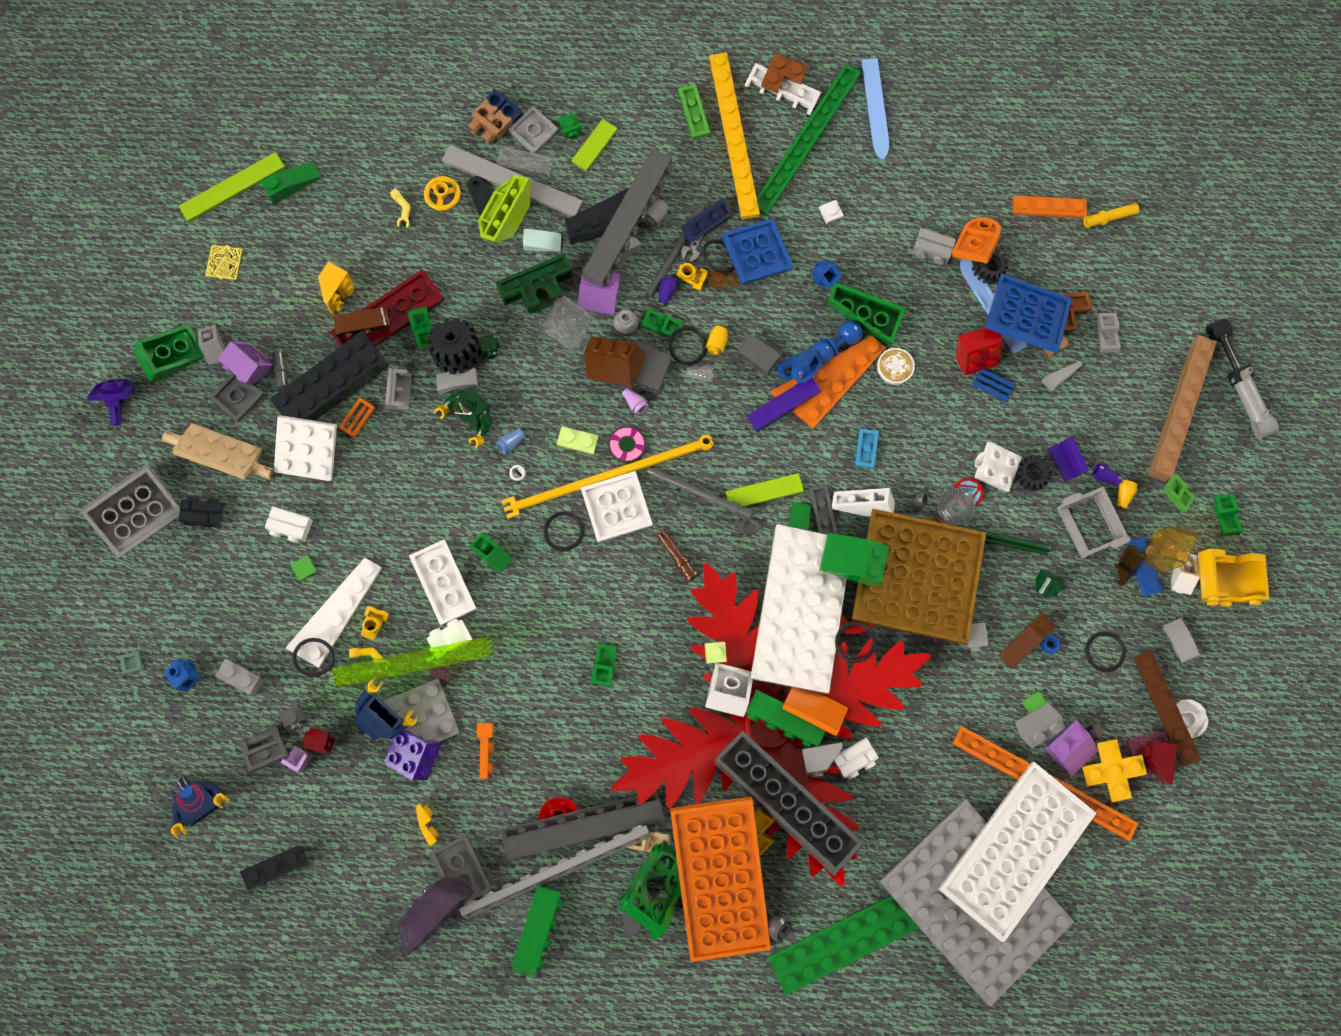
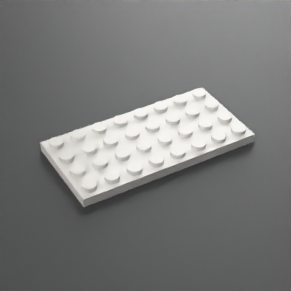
M776 525L750 679L826 694L829 693L836 650L835 638L840 625L846 579L819 570L827 537L826 534Z
M1031 762L938 890L998 940L1005 942L1096 815V812L1039 765Z

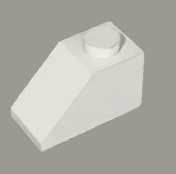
M1178 550L1171 577L1172 590L1191 595L1200 578L1197 555Z

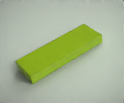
M602 119L574 156L572 163L587 172L618 131V128Z

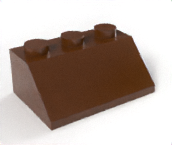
M591 336L584 352L586 376L590 380L633 388L647 354L635 343Z

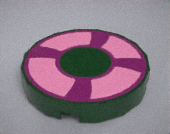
M619 427L609 437V452L619 462L626 464L635 462L645 452V437L635 427Z

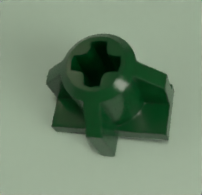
M1041 569L1035 579L1036 592L1045 598L1057 596L1060 590H1066L1067 586L1061 582V577H1056L1047 570Z

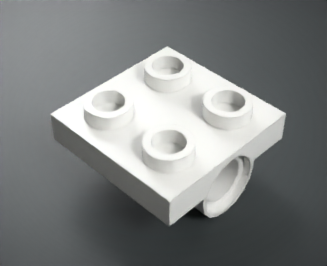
M987 442L984 452H981L975 460V467L978 469L974 478L1002 491L1009 492L1022 457L992 442Z

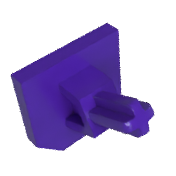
M128 379L106 380L95 384L88 394L89 401L104 400L106 407H109L110 424L121 425V407L124 406L123 399L129 398L135 389V384Z

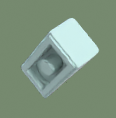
M524 229L523 248L524 250L561 252V233Z

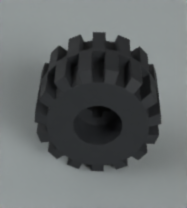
M449 318L444 319V323L438 322L435 324L436 329L431 328L430 336H427L428 348L435 365L438 368L440 367L441 371L445 373L449 371L450 374L454 375L455 370H459L460 374L465 373L464 369L468 368L471 370L474 368L473 363L477 364L479 361L478 356H481L478 337L474 327L471 324L469 325L468 321L463 319L460 322L459 318H454L452 321Z

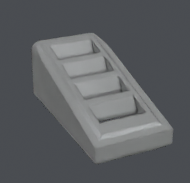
M1079 361L1044 377L1041 382L1053 392L1082 366V363Z

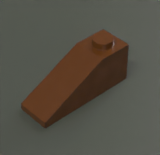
M1043 612L1036 615L998 656L1013 669L1047 637L1056 625Z

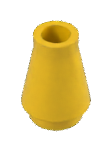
M1123 480L1119 484L1116 506L1127 509L1138 491V484Z

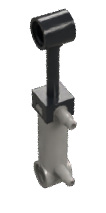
M1225 318L1206 325L1207 335H1210L1208 336L1209 339L1220 341L1233 368V371L1227 377L1231 386H1235L1251 420V428L1253 432L1255 431V437L1262 439L1279 431L1278 423L1272 416L1273 411L1267 410L1253 380V377H1255L1253 368L1250 364L1244 367L1240 366L1227 339L1233 332L1231 323Z

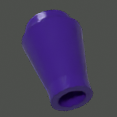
M664 276V279H661L658 302L668 305L678 288L677 279L670 276Z
M1098 463L1092 472L1095 480L1112 484L1116 487L1122 481V476L1118 475L1105 463Z

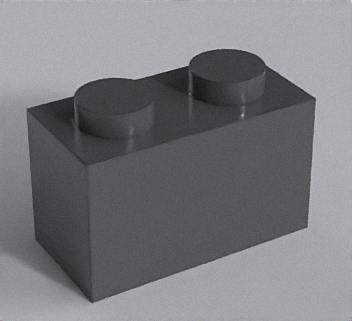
M750 333L737 350L736 356L767 377L779 361L781 354H779L775 347L766 345L761 337Z

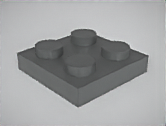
M232 372L209 398L239 423L264 397V394L251 383L243 384L236 379L237 376Z

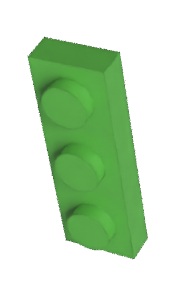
M696 84L678 88L692 140L710 136V130Z

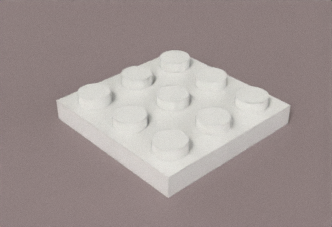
M282 415L278 416L274 472L331 481L333 477L337 424Z
M636 471L581 488L598 543L653 526Z

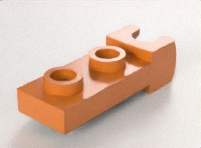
M477 723V738L480 739L479 779H489V775H493V763H490V755H493L494 745L490 743V739H494V724Z

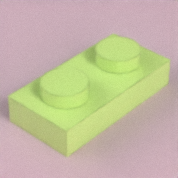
M561 427L557 446L594 455L598 435Z

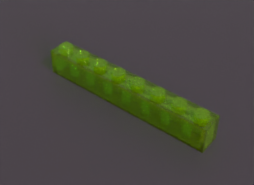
M488 636L332 668L335 688L368 682L374 677L377 680L494 656L491 637Z

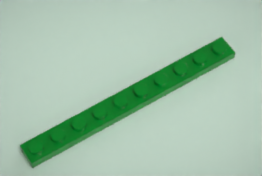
M847 64L844 65L757 196L759 212L766 217L768 216L860 77L861 72Z

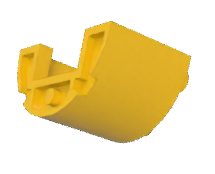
M1212 548L1198 553L1201 598L1203 602H1207V606H1216L1219 603L1220 607L1233 606L1232 603H1249V605L1253 606L1261 605V601L1270 600L1265 554L1249 553L1231 556L1226 555L1225 550Z

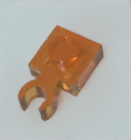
M710 268L707 286L726 289V284H730L732 287L737 288L739 284L734 283L733 279H739L737 274L730 276L728 273H718Z

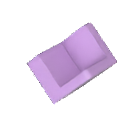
M294 746L289 757L282 759L281 763L298 773H303L312 755Z

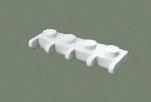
M755 63L745 86L749 87L752 83L761 87L768 68ZM784 79L776 100L780 101L781 97H784L794 102L793 108L796 109L799 104L808 108L807 114L811 115L821 92L804 84L800 85ZM761 87L760 93L763 94L764 91H765V88H762V87Z

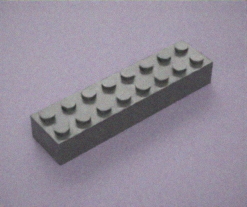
M743 731L715 759V765L749 797L752 796L754 802L834 877L863 846L864 843Z

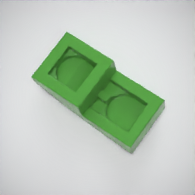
M1173 474L1164 491L1179 510L1186 512L1196 496L1187 489L1188 484L1177 474Z

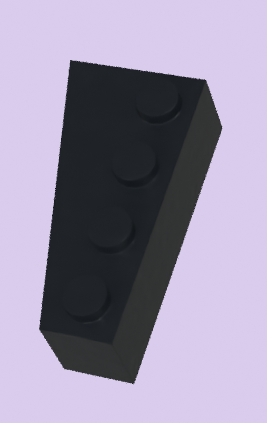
M629 188L566 219L565 227L570 245L601 238Z

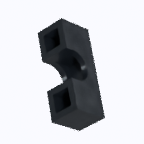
M296 846L240 871L246 889L253 890L271 882L275 878L307 866L309 862L303 847Z

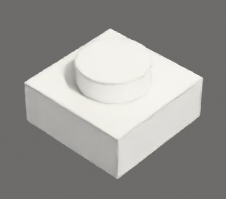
M837 200L819 206L826 224L841 219L844 216Z

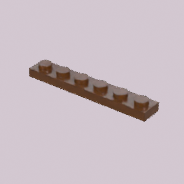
M1152 650L1134 656L1133 660L1170 743L1177 745L1176 756L1181 767L1200 761V755Z

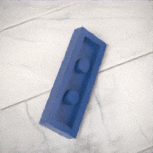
M1146 537L1130 540L1126 545H1134L1146 556L1135 572L1143 597L1163 592Z

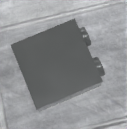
M637 343L647 355L634 386L658 395L672 363V356L664 350H654L648 344L642 343L641 345Z

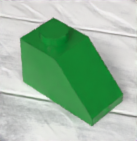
M483 533L469 546L472 551L499 574L513 560L498 544Z

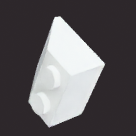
M715 663L705 707L744 717L749 704L753 679H750L751 671Z

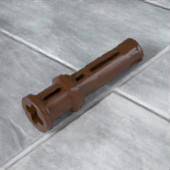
M666 529L660 530L661 533L658 532L655 536L675 561V568L681 571L685 577V582H691L700 575V572L695 570L690 562L691 559L683 555Z

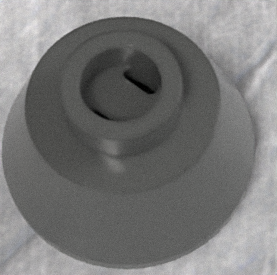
M775 914L767 919L769 935L775 942L784 940L791 930L790 918L785 915Z

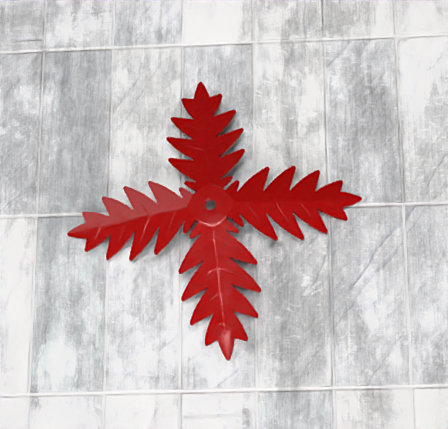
M704 563L703 580L705 588H692L690 592L699 604L714 617H687V622L712 640L725 642L727 662L718 663L752 672L759 625L749 634L747 632L755 615L758 590H754L735 608L737 594L736 573L732 572L722 581L717 572L708 563ZM872 638L864 645L857 658L868 654L872 647ZM899 641L883 656L877 666L874 650V653L867 660L853 663L848 676L847 661L840 657L836 651L829 693H818L847 707L848 710L844 719L867 726L881 727L882 723L859 700L886 709H905V706L886 687L914 688L922 686V682L913 673L923 666L931 655L927 653L904 655V642ZM843 642L840 645V650L847 656V644ZM692 645L691 650L706 660L705 645ZM704 673L703 678L711 683L713 673ZM753 679L749 703L755 690L777 700L782 685L776 684L770 690L772 683ZM786 687L781 702L785 703L792 687ZM693 707L689 708V712L709 734L689 724L662 718L661 722L682 746L661 737L639 734L638 738L656 759L642 756L622 757L621 762L628 768L629 772L624 774L611 787L612 791L637 790L638 804L641 805L656 792L665 780L666 806L670 809L680 797L688 782L691 771H693L695 804H699L716 772L715 759L743 731L819 802L853 801L854 799L852 795L828 782L806 776L802 750L795 749V747H806L801 744L802 740L798 738L794 740L789 739L779 729L776 731L767 730L763 726L764 722L760 720L758 723L747 718L748 715L742 717L728 713L735 722L733 723L715 713ZM841 725L836 737L851 739L853 735ZM825 731V734L835 736V735H833V734H831V733ZM832 764L828 771L823 774L839 773L840 769ZM721 770L722 791L726 792L733 781ZM823 805L849 830H858L860 828L857 823L846 815ZM774 821L768 829V834L773 835L781 826ZM788 834L786 845L787 859H790L802 847L790 834ZM808 852L811 877H815L824 868L840 887H844V868L834 877ZM855 854L851 859H856L857 855Z

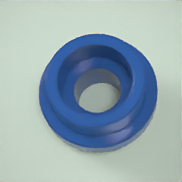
M1047 635L1040 642V646L1045 653L1054 654L1060 648V641L1054 635ZM1048 641H1051L1053 643L1052 648H1049L1047 646Z

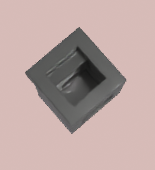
M295 705L279 712L284 727L288 728L290 732L309 725L303 707L300 705Z

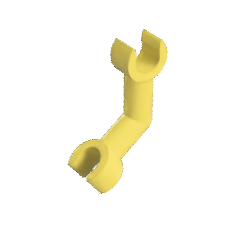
M395 188L390 192L391 197L403 207L402 215L397 220V225L399 228L400 223L405 221L407 223L406 229H408L410 226L408 218L411 206Z

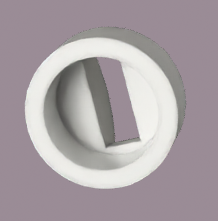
M515 465L510 469V477L513 480L521 481L525 478L526 471L522 466ZM516 469L522 474L521 477L515 472Z

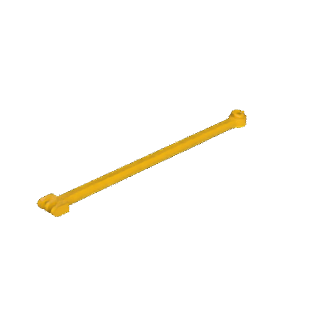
M703 435L698 441L519 501H515L514 496L501 501L502 505L511 504L505 507L504 511L513 510V513L507 514L506 517L510 519L519 516V510L581 490L582 487L638 471L701 449L710 450L714 444L713 438L709 435ZM708 439L710 443L705 445L703 440Z

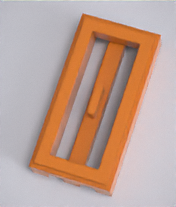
M359 397L338 429L355 439L376 407ZM361 403L364 404V406L356 415L350 426L346 429V424L354 415L358 407L361 405ZM369 407V410L366 412V414L364 415V417L361 419V421L359 422V424L357 425V427L354 429L353 432H351V430L353 429V427L355 426V424L358 422V420L360 419V417L363 415V413L365 412V410Z

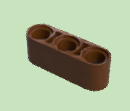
M374 308L333 317L337 338L353 337L361 331L370 334L390 329L387 308Z

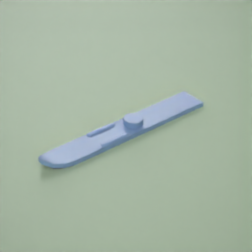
M878 58L863 59L861 63L872 143L876 155L880 159H885L889 150V136Z
M961 259L960 269L965 280L987 314H989L994 293L987 282L982 283V278L979 281L977 279L979 276H974L973 273L976 270L972 271V262ZM1001 334L1013 354L1027 347L1025 342Z

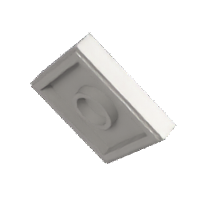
M532 106L508 129V132L535 155L559 132V128Z

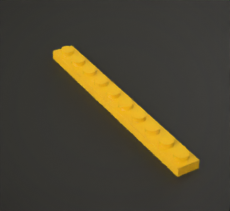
M727 52L709 55L741 220L760 217Z

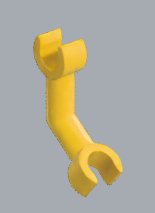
M375 648L349 649L350 658L371 656L378 663L380 671L384 673L385 671L381 667L384 662L392 666L391 662L384 659Z

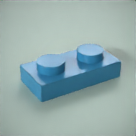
M860 428L855 467L874 469L879 431Z

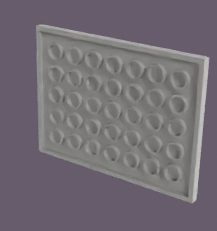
M965 799L879 882L981 999L991 1007L1074 921L1043 887L1005 942H1001L938 890L986 824L985 820Z

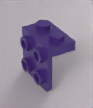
M404 730L393 739L385 759V764L412 781L427 780L431 774L434 761L439 754L441 743L435 740H422L409 731Z

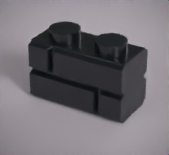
M189 496L187 499L181 500L178 519L181 525L221 528L224 505L218 499L207 498V501H199L200 498Z

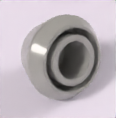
M630 310L619 311L613 319L614 328L621 334L633 333L639 323L637 315Z

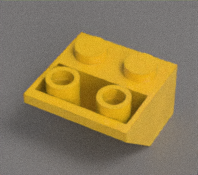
M328 261L318 279L324 303L330 313L335 315L336 311L340 312L344 306V302L340 298L345 300L347 296H351L354 291V284L348 272Z

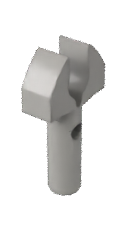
M703 235L693 241L690 246L683 245L681 249L683 260L691 250L693 256L690 259V263L698 260L700 252L697 251V247Z

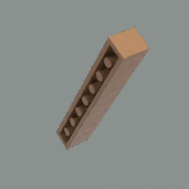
M1198 335L1191 342L1148 475L1166 482L1174 474L1217 341Z

